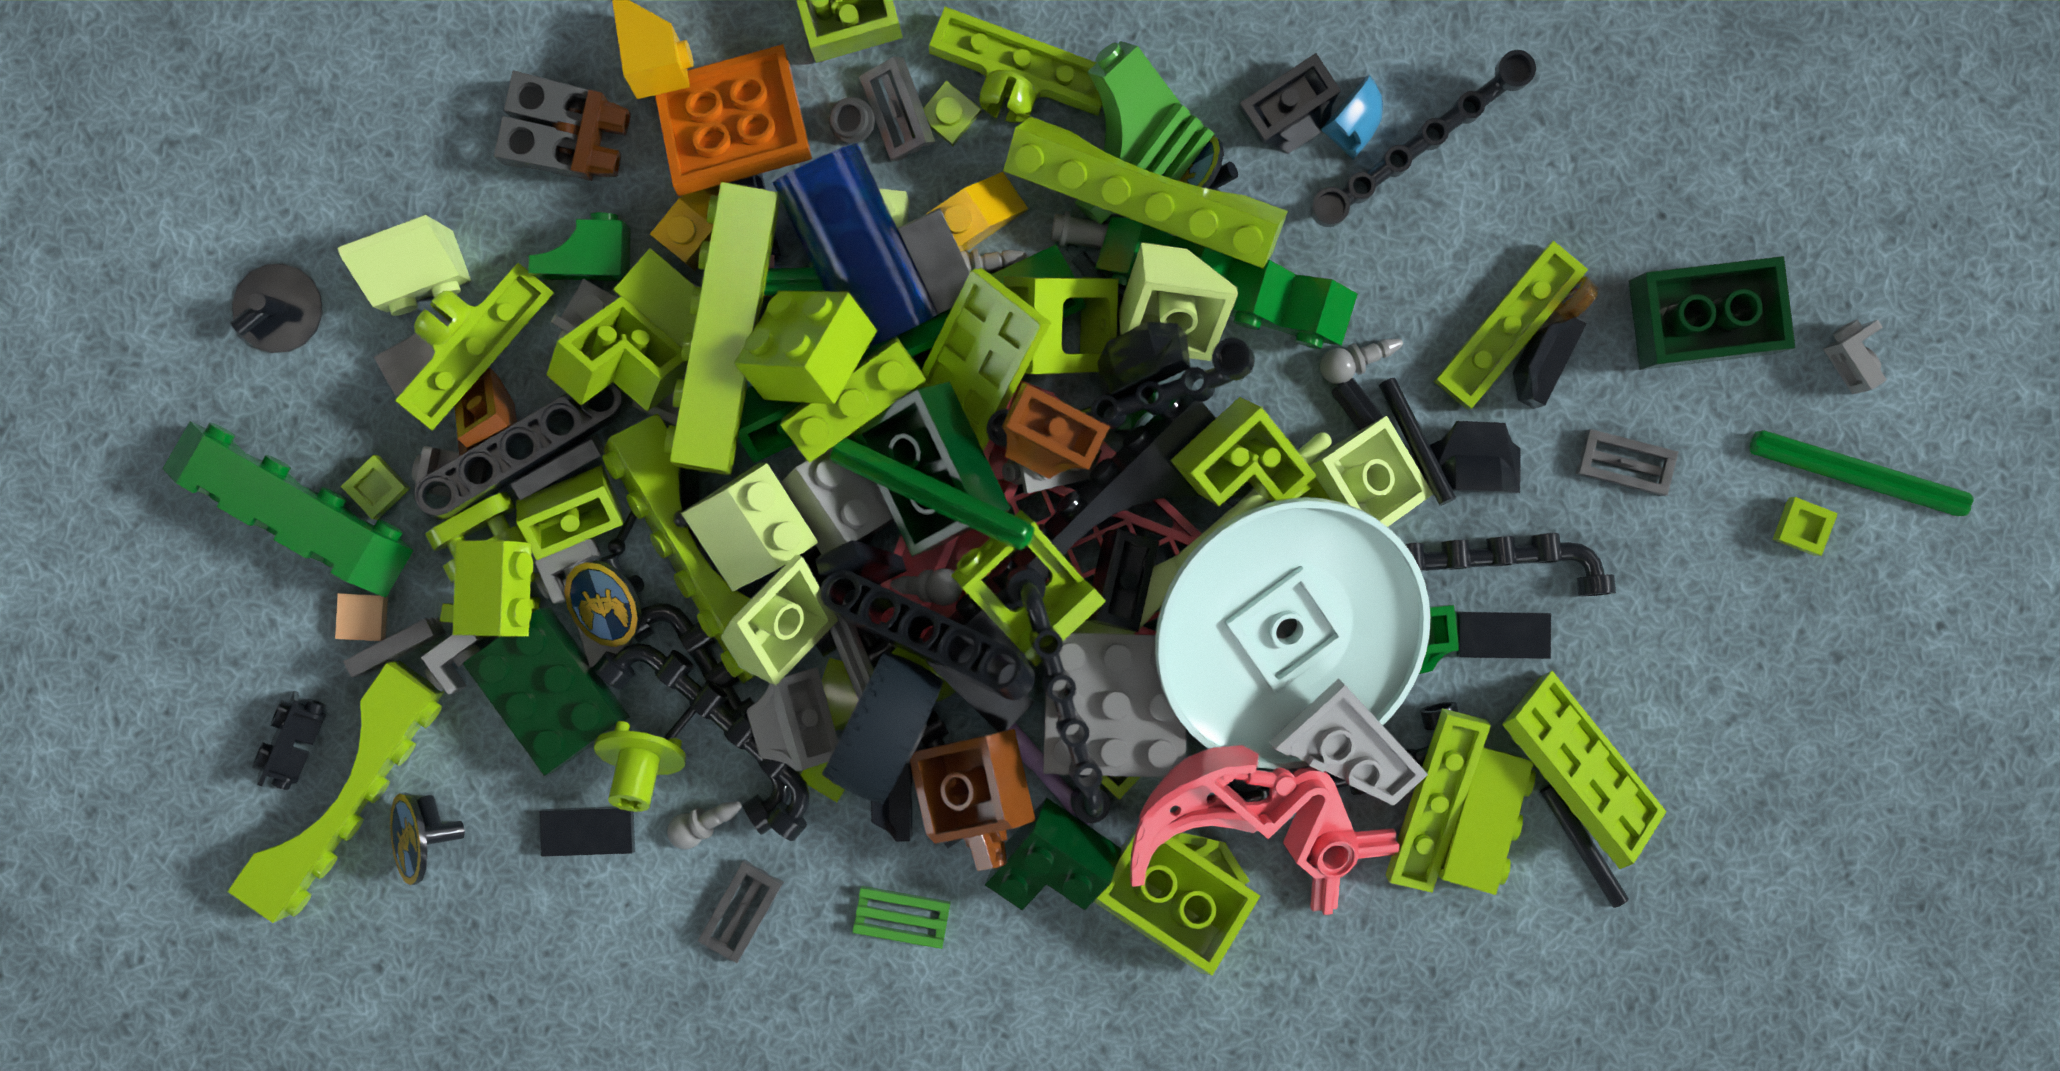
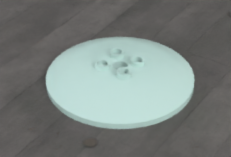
M1293 498L1270 502L1252 508L1230 519L1208 535L1181 565L1167 590L1159 613L1155 636L1156 665L1162 690L1180 722L1193 737L1208 749L1243 745L1259 754L1257 768L1291 769L1309 766L1307 762L1295 756H1287L1275 750L1269 741L1338 678L1372 715L1384 725L1409 694L1425 658L1430 634V607L1426 584L1419 566L1402 540L1372 515L1356 507L1321 498ZM1285 619H1296L1297 627L1294 633L1286 638H1278L1276 631L1279 624Z

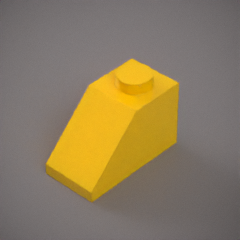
M612 0L623 75L636 99L689 88L687 69L694 67L687 40L680 41L670 22L630 0Z
M1001 172L963 188L928 213L940 208L960 252H967L1026 212L1028 207L1004 172Z
M719 185L682 195L650 233L653 238L694 271L698 267L703 240L709 242L711 240L713 224L707 223V211L711 195L719 196Z

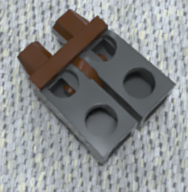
M513 70L504 111L511 118L502 116L494 157L503 165L531 168L589 181L593 180V175L617 177L621 163L620 151L601 147L600 144L603 131L626 136L631 118L629 110L609 102L602 92L585 90Z

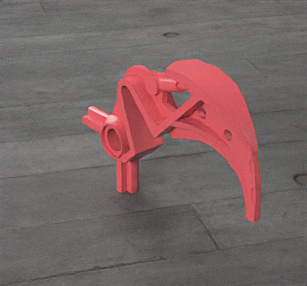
M1243 745L1213 747L1181 761L1164 777L1149 796L1140 813L1139 824L1133 839L1130 884L1132 887L1144 885L1146 870L1153 853L1161 844L1176 834L1197 827L1216 826L1255 833L1258 830L1269 839L1295 814L1283 844L1295 862L1313 877L1311 910L1322 911L1324 915L1333 914V909L1338 908L1340 877L1350 872L1358 859L1394 855L1395 852L1399 851V843L1396 841L1397 832L1393 828L1354 832L1335 782L1326 771L1323 773L1313 767L1300 768L1292 773L1285 768H1276L1272 772L1256 770L1259 754ZM1237 779L1245 781L1246 784L1269 787V796L1260 801L1247 802L1227 784ZM1173 806H1179L1177 811L1170 812Z

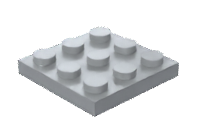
M1072 632L1063 641V647L1059 653L1064 670L1069 673L1076 684V693L1073 701L1077 713L1089 728L1090 733L1086 744L1090 757L1095 760L1103 776L1165 777L1185 759L1186 728L1170 707L1161 687L1155 657L1156 635ZM1066 680L1057 681L1053 685L1052 690H1062L1066 685ZM1046 692L1043 774L1070 775L1071 757L1067 745L1057 733L1056 722L1058 714L1054 701ZM1074 724L1069 726L1066 730V734L1071 735L1076 733L1079 729V725ZM1084 769L1080 775H1090L1092 769Z

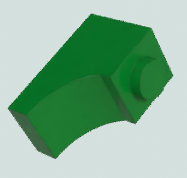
M595 212L590 214V220L576 219V229L565 243L549 252L529 255L528 273L540 280L582 281L585 279L587 281L620 282L630 271L631 228L622 220H618V215L613 213Z

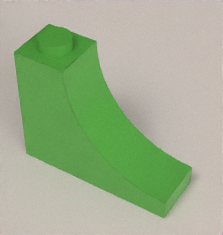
M1120 41L1105 47L1096 56L1095 61L1097 63L1087 73L1099 93L1104 109L1106 134L1103 151L1130 163L1173 105L1181 103L1137 45ZM1181 121L1145 170L1150 171L1165 147L1171 144L1184 127L1185 123ZM1079 199L1074 202L1086 217L1100 224L1113 213Z

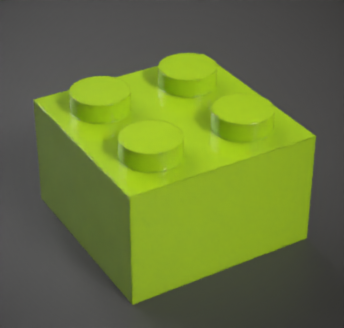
M778 291L768 303L767 310L754 331L747 337L745 345L734 364L764 400L835 404L877 330L849 292Z

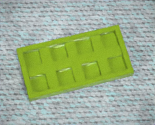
M984 269L971 270L921 370L926 380L911 390L910 394L917 389L950 381L984 451L990 440L987 435L989 418L996 411L1006 409L1051 322Z
M1550 671L1536 680L1502 725L1540 770L1542 776L1569 806L1571 812L1578 817L1595 838L1601 849L1608 854L1619 869H1623L1635 863L1667 811L1556 674Z

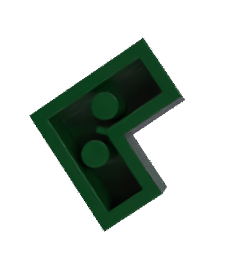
M1046 797L1034 811L1036 821L1020 826L1005 843L1007 864L991 869L985 886L1022 911L1046 885L1083 910H1086L1111 884L1122 848Z

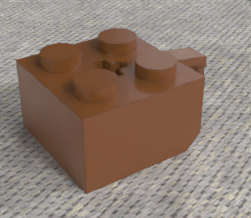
M1015 729L915 751L910 759V765L926 835L934 843L963 838L967 848L970 847L977 871L998 868L1007 864L1004 840H1007V830L1036 821Z

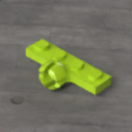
M946 6L944 7L929 44V54L984 75L985 81L980 91L979 102L984 111L992 117H998L1005 97L1009 98L1007 104L1009 112L1005 119V122L1021 123L1027 120L1035 101L1040 97H1048L1099 116L1102 101L1092 79L1087 73L1097 62Z
M518 262L487 298L477 306L468 305L452 291H443L437 294L431 301L430 306L448 320L450 324L446 326L426 309L419 314L414 323L415 333L431 345L434 355L430 362L397 397L395 402L433 431L554 292L535 276L529 274L528 270Z

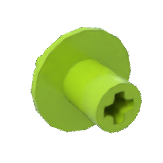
M618 721L614 731L599 735L594 743L595 754L604 762L615 766L608 801L611 805L626 811H646L650 808L657 775H669L679 772L685 767L687 759L685 752L681 749L682 740L670 738L668 741L648 733L629 731V723Z

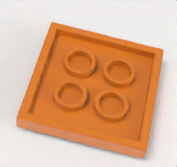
M784 44L688 70L689 88L655 95L672 184L678 197L721 185V182L729 183L812 160Z

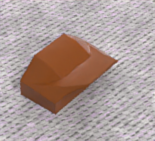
M488 368L454 406L459 456L483 443L491 436H495L517 423L515 404L504 384L491 368Z
M1022 383L1002 426L1007 434L1005 457L1048 479L1072 468L1089 470L1110 427L1027 383Z

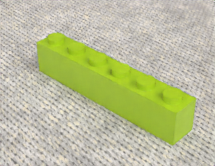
M721 182L719 196L711 195L707 223L713 224L710 242L704 240L702 242L698 263L699 269L705 270L702 287H694L690 303V314L697 315L693 333L686 332L682 346L681 359L688 361L685 380L677 379L673 395V407H679L677 425H669L665 438L664 452L671 454L670 462L676 467L728 476L732 474L748 380L734 362L743 349L747 337L759 323L780 209L778 192Z

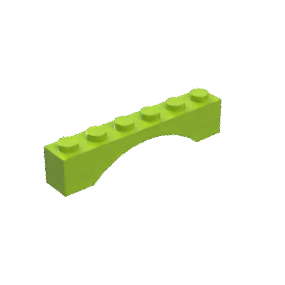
M1029 117L1015 127L1003 169L1006 173L1264 268L1273 254L1288 213L1284 209L1246 195L1198 187L1147 171L1104 152L1072 131L1034 117Z
M657 413L611 436L603 449L605 452L603 461L611 476L616 480L620 478L628 490L629 494L626 495V498L634 515L638 519L644 517L653 532L650 534V540L654 549L661 558L668 557L677 572L673 577L678 589L684 597H691L699 609L700 613L697 614V618L703 631L710 638L715 636L724 651L721 653V659L725 668L733 677L739 676L744 684L756 676L738 666L721 639V635L733 617L751 599L737 590L731 591L726 581L711 568L697 549L688 528H680L675 525L673 516L677 511L682 510L679 498V467L674 466L670 462L671 454L664 452L667 427Z
M401 661L386 663L360 700L361 732L358 753L351 774L338 798L319 820L300 835L283 844L254 853L227 892L271 923H275L289 915L293 917L298 915L312 896L307 891L316 877L322 879L336 863L338 856L333 854L341 840H350L361 827L364 819L359 814L368 801L372 804L375 803L388 788L390 781L385 777L394 764L402 765L412 754L416 747V743L412 741V738L421 726L424 728L430 726L439 715L442 706L437 702L444 694V691L438 690L430 681Z

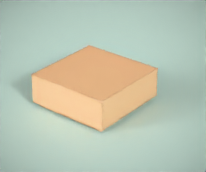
M338 593L335 639L382 641L386 639L388 596L385 598L380 595Z

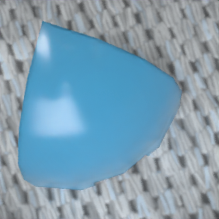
M1370 75L1362 80L1321 128L1353 160L1371 140L1382 120V96L1376 82Z

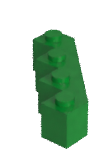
M1111 216L1095 269L1111 276V279H1118V288L1126 290L1141 243L1188 249L1237 287L1238 295L1230 313V316L1235 317L1233 321L1235 324L1253 330H1260L1261 326L1281 331L1296 336V343L1313 349H1321L1323 343L1342 346L1358 293L1335 280L1297 275L1271 260H1268L1264 268L1181 237L1172 236L1167 232L1138 221Z
M191 421L188 423L162 468L176 484L192 493H197L198 491L209 496L212 500L218 502L217 508L249 526L255 525L275 535L273 540L306 559L313 558L332 568L330 573L340 579L382 597H387L414 551L400 538L403 534L400 529L380 519L373 525L357 518L344 506L347 502L346 498L325 487H321L319 492H315L302 486L289 474L291 467L277 458L265 455L263 460L246 454L233 441L236 435L229 430L209 422L206 428Z

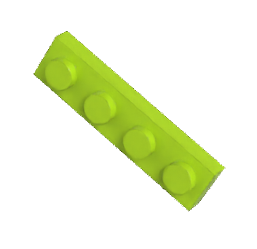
M1554 240L1550 242L1433 382L1465 409H1472L1588 269Z
M1442 708L1422 769L1428 775L1415 786L1397 839L1399 851L1391 856L1385 874L1390 883L1433 893L1491 727L1486 719Z

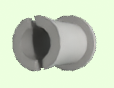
M1065 211L1064 215L1055 213L1051 241L1059 242V247H1064L1065 243L1095 248L1101 251L1109 222L1105 221L1100 224L1094 220L1070 216V211Z

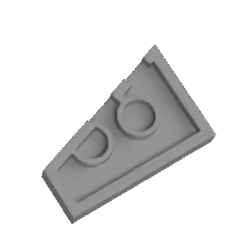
M1339 678L1269 741L1275 750L1287 756H1295L1307 762L1309 766L1323 773L1326 771L1345 780L1349 785L1393 806L1428 775Z

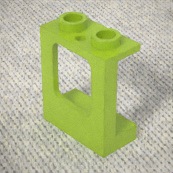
M1004 277V286L1051 322L1025 373L1099 372L1097 363L1106 343L1116 338L1118 279L1092 277ZM1067 298H1083L1086 308L1081 310L1080 353L1066 354L1062 350L1063 303Z
M1020 510L1015 516L1031 523L1034 527L1032 541L1028 547L1050 571L1051 576L1045 584L1046 591L1043 602L1051 626L1056 629L1064 641L1106 601L1095 588L1084 580L1038 529V525ZM991 537L981 548H974L968 551L959 560L957 570L951 576L1036 667L1041 662V658L1029 641L1032 628L1025 607L1009 610L981 580L1015 549ZM1043 636L1039 641V646H1048L1052 642L1053 636Z

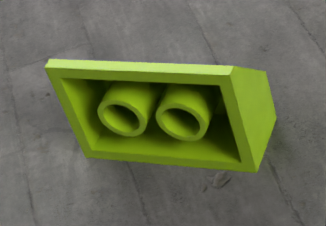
M1135 829L1121 846L1122 851L1111 884L1094 903L1199 973L1213 976L1259 900L1260 895L1173 837L1161 844L1153 853L1146 870L1144 885L1132 887L1130 884V862L1133 839L1136 833Z

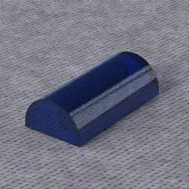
M858 143L847 145L792 170L773 182L824 291L849 292L876 328L877 332L867 349L938 315Z

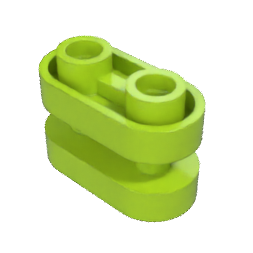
M507 492L493 495L426 532L425 536L434 551L448 547L454 557L443 565V569L451 583H454L456 541H466L465 538L489 526L494 537L486 541L527 543L518 525L510 528L504 517L516 509Z

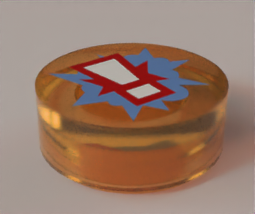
M1583 276L1554 311L1563 319L1577 318L1595 300L1599 287L1587 276Z

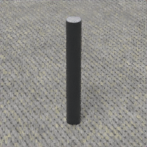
M1393 377L1379 384V388L1439 506L1456 499V496L1396 378Z
M1551 784L1540 790L1544 800L1612 907L1617 908L1625 904L1629 900L1628 896L1578 817L1571 812L1569 806Z

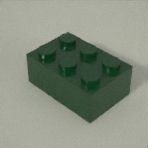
M1784 256L1646 272L1629 280L1639 370L1772 355L1796 348Z
M950 381L917 389L880 412L853 432L858 444L1005 512L1011 509ZM877 484L912 557L942 546L972 530V528Z
M551 608L537 609L532 613L529 622V637L500 636L463 663L464 667L544 776L559 770L595 743L599 735L615 729L616 722H624L630 718L606 683L596 674L594 667H589L587 657Z

